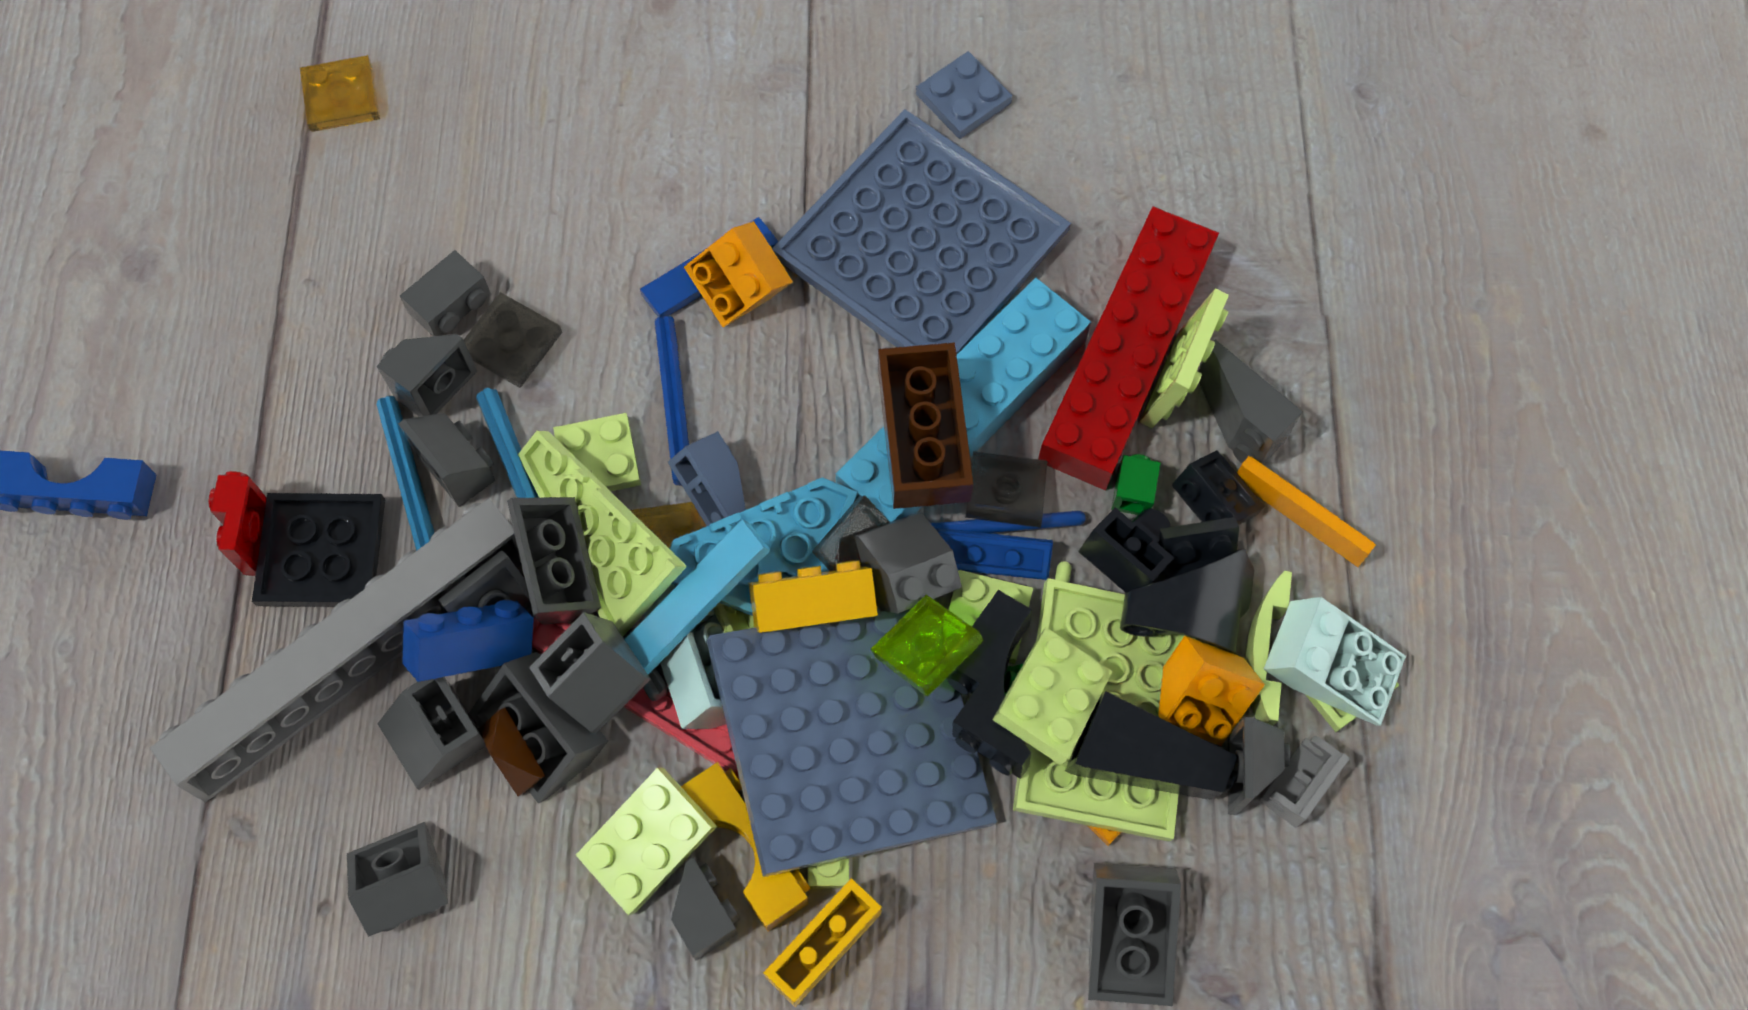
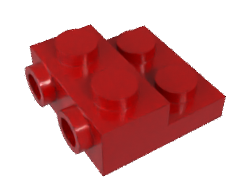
M228 471L225 475H218L216 487L211 489L208 500L210 511L223 524L218 528L216 536L218 550L244 575L255 576L267 497L247 474Z

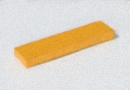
M1248 456L1240 466L1237 474L1256 496L1355 566L1359 567L1376 546L1369 538L1252 456Z

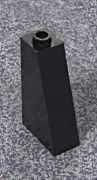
M1105 691L1099 697L1076 743L1065 772L1076 776L1211 800L1224 792L1227 793L1233 786L1237 776V771L1233 770L1238 756Z

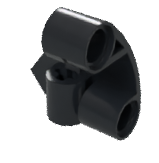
M1245 548L1199 568L1127 592L1124 596L1120 629L1125 633L1135 636L1179 634L1201 640V642L1236 654L1240 618L1245 615L1251 603L1255 570Z

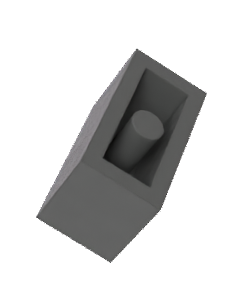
M454 250L404 291L400 298L407 312L432 336H441L452 331L459 321L471 310L481 307L491 293L484 276Z

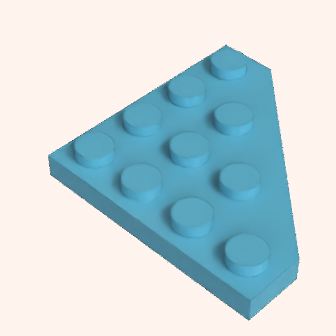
M822 477L793 491L783 493L750 509L738 512L707 527L674 539L669 549L687 567L672 584L677 586L743 519L752 525L770 551L719 603L753 616L749 583L757 582L758 574L781 571L782 578L798 576L797 569L811 566H821V572H829L857 491Z

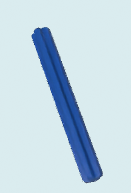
M665 316L657 317L654 322L670 459H672L685 446L689 445L675 323L673 317ZM672 470L673 483L677 486H682Z

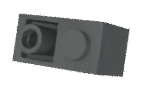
M692 857L685 863L671 921L691 955L697 961L736 936L738 932L734 923L740 920L728 898L722 902L717 898L712 888L719 883L707 863L699 867L694 857Z

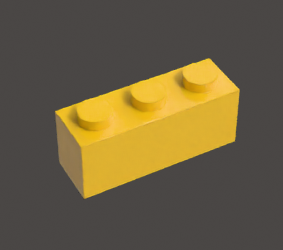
M857 560L836 563L837 570L821 572V566H811L797 569L798 576L782 578L781 571L758 574V581L749 583L754 628L757 627V632L762 633L878 616L872 568L860 567V561Z
M851 878L763 972L765 978L796 1008L881 915L882 907Z

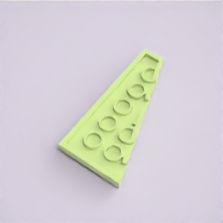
M536 431L519 452L518 456L539 497H575L601 604V609L597 610L601 618L611 620L623 637L687 566L549 431Z

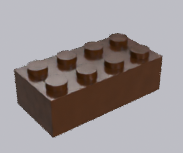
M955 342L878 349V378L893 509L971 502L974 484Z

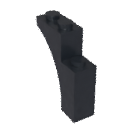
M998 589L946 661V678L949 684L962 694H972L953 721L952 736L955 737L956 743L965 751L975 754L977 751L990 759L989 763L998 772L1007 776L1012 773L1021 779L1030 765L1031 751L1021 738L995 722L993 718L1005 698L1004 678L1008 663L1017 644L1030 627L1032 609Z

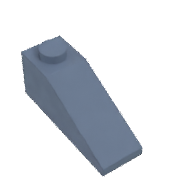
M718 431L685 446L668 461V464L707 526L746 510L738 463Z

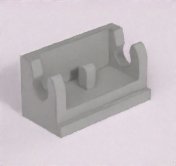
M1313 736L1311 740L1305 738L1291 756L1289 766L1285 767V770L1272 782L1259 801L1293 827L1297 828L1306 821L1350 757L1344 753L1342 754L1317 736Z

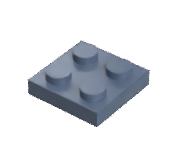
M969 51L916 86V95L959 140L1012 102V94Z

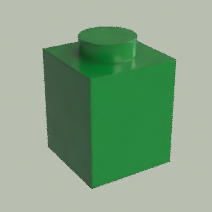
M1141 454L1123 455L1117 472L1111 510L1116 507L1120 512L1139 515L1146 509H1152L1161 462L1152 461L1148 456Z

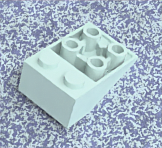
M1317 597L1290 601L1263 670L1298 692L1376 726H1381L1406 656L1324 598Z

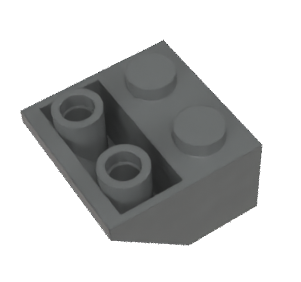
M584 612L529 667L547 697L591 733H597L651 680L611 620Z
M445 677L416 682L403 690L377 723L418 790L486 747L477 726Z

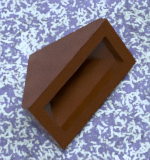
M506 708L498 710L478 728L490 756L517 796L526 793L545 777Z

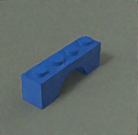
M0 451V510L16 512L18 508H30L42 514H55L56 510L69 511L74 515L82 517H92L94 513H103L122 520L131 519V516L147 517L157 474L143 460L104 458L100 465L85 478L71 483H54L49 481L46 467L29 452Z

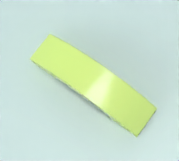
M1284 571L1262 599L1252 620L1245 650V660L1265 684L1251 704L1256 719L1272 726L1279 719L1282 683L1266 680L1267 672L1263 669L1269 654L1272 619L1280 620L1289 606L1292 572Z

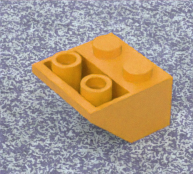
M754 221L730 229L684 266V269L722 327H726L767 302L793 282Z
M1184 636L1163 666L1158 717L1210 743L1222 746L1265 684L1245 658Z

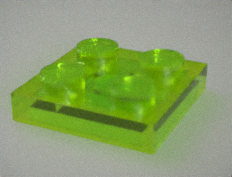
M925 595L871 648V651L879 661L928 697L984 640L978 630L928 595Z

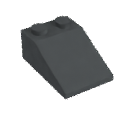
M1215 339V345L1209 358L1205 363L1202 362L1198 371L1202 373L1199 384L1228 447L1233 451L1234 456L1241 463L1248 456H1252L1264 464L1284 444L1303 411Z
M1094 863L1091 897L1088 1000L1173 1006L1181 882L1176 869Z

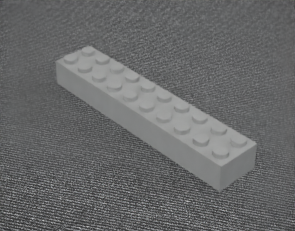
M489 498L482 503L471 505L465 510L462 518L450 527L446 526L437 530L431 536L428 543L417 551L413 550L406 553L400 558L397 566L384 575L375 576L365 585L363 591L352 599H346L338 603L332 609L331 614L321 622L304 628L299 633L298 639L290 645L270 653L265 658L264 664L252 673L236 678L230 684L229 689L218 698L204 702L195 710L194 715L184 723L164 731L159 737V741L151 746L150 750L176 786L206 803L403 654L404 620L419 618L427 613H448L438 600L500 550L511 559L517 568L522 565L513 526Z

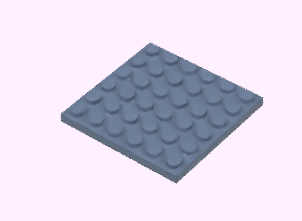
M904 109L780 239L772 250L784 266L894 346L907 347L955 342L956 354H958L987 325L1069 232L1071 223Z
M934 600L901 613L880 611L879 607H877L878 616L762 633L757 632V627L709 635L707 645L763 877L990 827L997 823L977 751L975 754L965 751L956 743L955 737L952 736L953 721L964 705L960 692L955 690L946 678V661L950 656Z

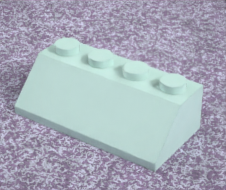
M671 584L644 613L645 618L676 587L675 585ZM713 609L660 662L682 729H713L726 724L707 645L709 635L724 633Z

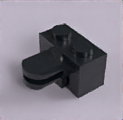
M1115 507L1093 529L1078 552L1127 593L1135 588L1154 583L1174 559L1170 553L1159 545L1160 529L1171 527L1168 518L1155 509H1146L1131 521Z

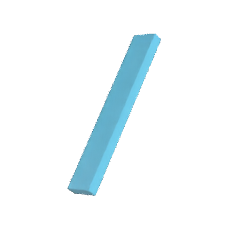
M742 519L625 639L626 643L647 674L770 551L769 547L749 522Z

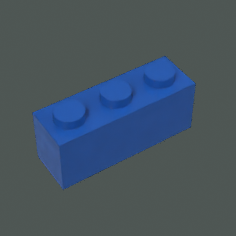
M502 600L495 605L478 608L463 607L456 612L444 614L427 613L419 618L404 620L402 663L417 682L502 666L506 662L531 654L534 618L517 601Z

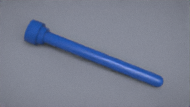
M1067 511L931 524L937 532L938 528L981 533H999L1080 526L1085 523L1086 515L1082 511Z

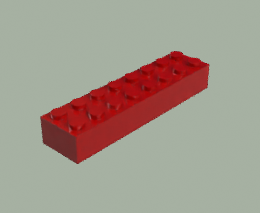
M1152 206L1043 440L1037 462L1106 491L1210 258L1219 232Z

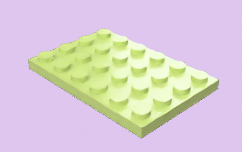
M1048 578L1044 582L1037 638L1047 627L1113 671L1102 694L1107 691L1158 717L1163 666L1184 636L1179 634L1135 636L1125 633L1120 629L1125 594ZM1022 740L1031 751L1030 765L1022 778L1019 779L1017 777L1013 811L1168 842L1174 839L1179 794L1072 775L1065 772L1071 755L1061 766Z

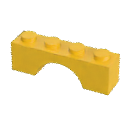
M717 762L681 786L715 823L716 828H724L738 833L752 847L755 855V866L753 875L743 893L767 932L809 904L805 893L810 890V887L798 869L792 872L788 871L763 877L746 804L738 793L742 790L741 783L731 768L724 772Z

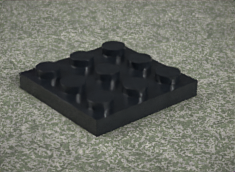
M267 493L252 602L256 606L335 607L341 601L352 599L363 591L365 585L377 576L385 498L383 495Z

